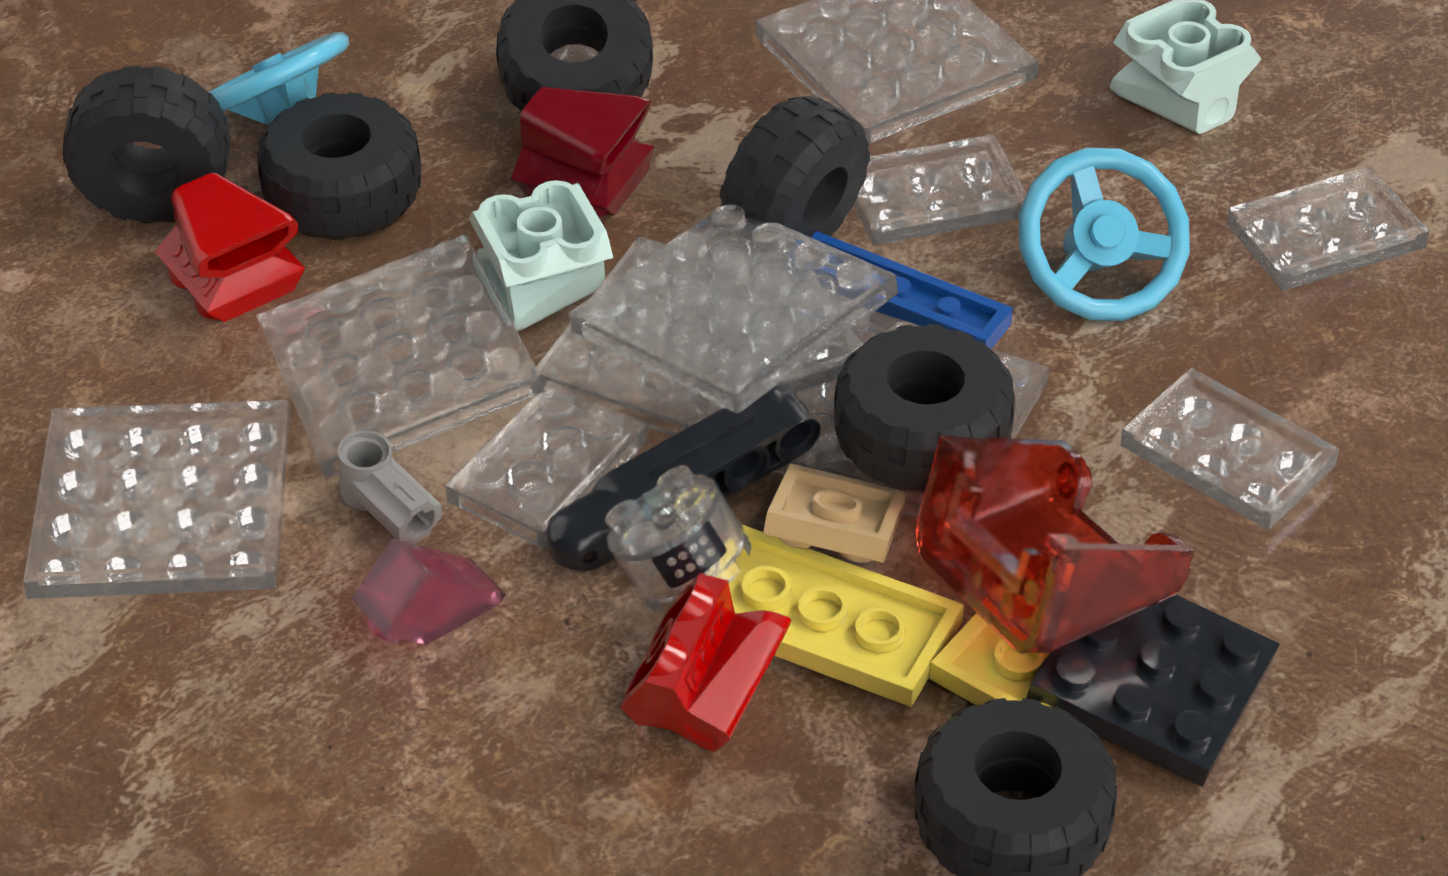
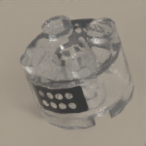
M686 465L668 470L657 481V487L644 493L637 500L630 499L617 504L608 512L605 518V522L610 528L607 537L610 552L644 604L655 612H665L660 603L673 601L699 573L728 580V583L731 582L741 571L736 559L741 554L742 549L748 555H750L752 549L747 532L715 481L703 474L693 475Z

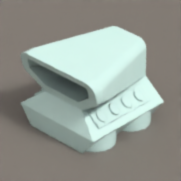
M1172 0L1125 22L1113 43L1130 56L1132 61L1114 76L1110 84V90L1138 106L1195 133L1202 134L1228 122L1234 116L1239 85L1262 59L1251 46L1250 33L1240 26L1218 22L1216 20V9L1211 3L1205 0Z
M557 180L548 181L537 186L529 197L519 199L512 195H495L487 198L480 204L478 210L472 212L469 220L484 246L477 251L475 272L507 333L521 331L605 287L604 261L613 258L607 231L579 184L572 185L565 181Z

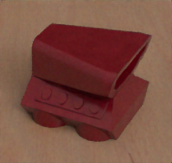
M541 87L521 113L522 148L511 180L519 187L524 188L527 197L532 195L533 190L537 186L548 181L557 180L565 181L572 185L579 184L598 217L608 214L615 215L649 171L654 145L640 142L634 138L648 114L651 99L636 95Z

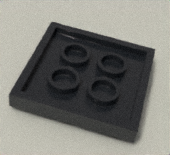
M1107 562L1030 683L1026 699L1037 700L1053 706V708L1057 706L1076 717V720L1082 724L1084 723L1089 729L1091 728L1096 735L1203 787L1271 666L1280 643Z

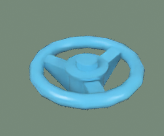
M334 32L283 55L281 53L275 54L253 65L252 70L209 91V93L220 103V108L223 112L229 110L270 125L285 108L289 109L296 102L303 99L316 97L319 66L342 54L349 46V37L344 32Z
M1085 147L1055 159L1031 183L1019 212V249L1033 282L1058 307L1088 320L1125 321L1156 308L1178 285L1190 254L1189 218L1176 187L1151 162L1120 148ZM1095 169L1118 170L1140 180L1158 198L1168 221V236L1139 231L1134 216L1125 206L1112 200H1103ZM1068 177H1071L1073 223L1068 227L1064 235L1063 246L1066 257L1054 273L1041 247L1040 219L1049 196ZM1125 260H1164L1160 272L1142 290L1120 299H1093L1073 290L1087 271H1097L1105 267L1116 266Z

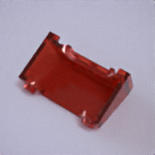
M940 436L916 525V543L924 561L1020 654L1050 653L1176 595L1189 576L1191 561L1195 551L1172 533L1152 534L1144 544H1119L1082 511L1085 499L1092 487V474L1081 454L1065 440L989 437L981 439Z

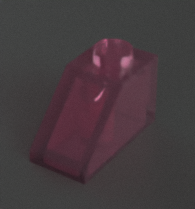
M391 538L351 599L369 618L366 622L368 628L383 640L390 643H398L401 639L427 645L500 605L506 594L471 558Z

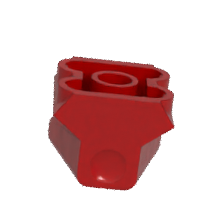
M217 173L207 174L181 185L173 191L171 201L176 225L155 250V253L167 266L171 283L179 288L187 289L192 294L195 308L201 316L226 322L295 290L305 271V267L285 247L298 232V222L289 213Z
M699 573L673 600L670 608L661 620L644 660L628 685L620 708L637 725L670 729L709 751L719 750L730 740L792 622L791 618L765 610L735 613L728 580Z

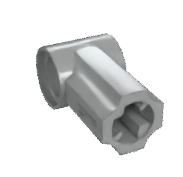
M357 431L341 440L338 446L340 497L344 503L353 509L368 511L399 542L407 541L414 545L428 537L434 525L441 519V504L392 458V448L388 439L377 432Z

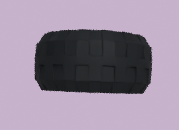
M515 0L506 9L501 18V26L499 32H497L496 60L500 81L503 83L506 96L513 106H516L522 112L541 87L642 96L651 78L653 42L647 17L636 4V0ZM577 44L591 47L599 52L595 57L584 62L572 63L558 60L551 55L561 47Z
M141 65L123 67L120 70L106 72L94 78V81L83 87L75 97L73 107L70 108L63 138V162L66 165L68 177L73 185L100 210L103 208L110 212L112 216L125 221L126 219L140 221V223H154L165 220L170 222L175 220L171 195L177 187L210 173H217L225 178L230 155V127L227 116L224 115L220 108V103L193 79L184 74L179 75L171 72L168 68L154 66V68L141 67ZM132 142H148L159 145L162 148H146L135 145Z
M333 92L321 94V96L311 99H303L296 102L293 107L285 108L279 113L258 142L257 164L264 200L289 213L298 222V230L311 237L318 238L319 236L330 238V240H344L347 237H363L372 234L373 231L380 228L384 229L394 223L400 214L403 215L407 208L412 205L416 199L418 189L421 187V156L416 131L413 130L411 122L403 114L376 97H366L361 93L335 94Z
M811 95L789 98L786 102H779L766 115H762L739 144L738 150L725 172L724 183L721 185L719 196L721 205L719 207L725 228L729 230V234L760 256L772 262L780 263L789 262L816 231L829 236L836 232L844 222L843 220L850 209L852 210L867 176L866 171L870 163L868 147L870 145L865 137L862 125L833 104Z
M927 324V326L905 325L899 326L896 330L887 333L883 331L871 337L864 345H861L856 351L852 352L844 361V365L840 373H838L834 395L835 433L838 436L840 448L846 457L858 466L859 470L877 482L880 480L889 484L891 488L901 491L915 490L921 491V493H936L938 490L949 488L954 490L963 487L967 483L972 482L973 479H978L994 468L1001 456L1005 455L1010 444L1015 413V392H1013L1012 376L1008 368L1006 369L1000 361L999 356L983 342H977L970 334L958 329L953 331L945 329L941 325Z
M1006 698L993 699L982 705H972L951 715L949 720L938 726L928 737L927 744L923 752L920 753L914 786L915 820L918 821L920 837L926 848L939 860V863L957 876H1082L1094 865L1101 852H1104L1110 839L1117 804L1116 768L1113 759L1103 746L1102 740L1091 728L1089 729L1084 723L1082 724L1076 720V717L1057 706L1052 708L1041 704L1040 701L1023 698L1022 701L1006 700ZM1005 790L1021 791L1036 798L1028 800L1007 799L995 793Z

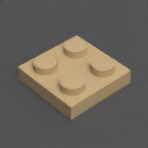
M790 463L767 511L763 534L778 537L781 542L792 547L808 548L815 546L836 551L845 559L854 562L865 563L873 560L884 563L903 513L907 491Z

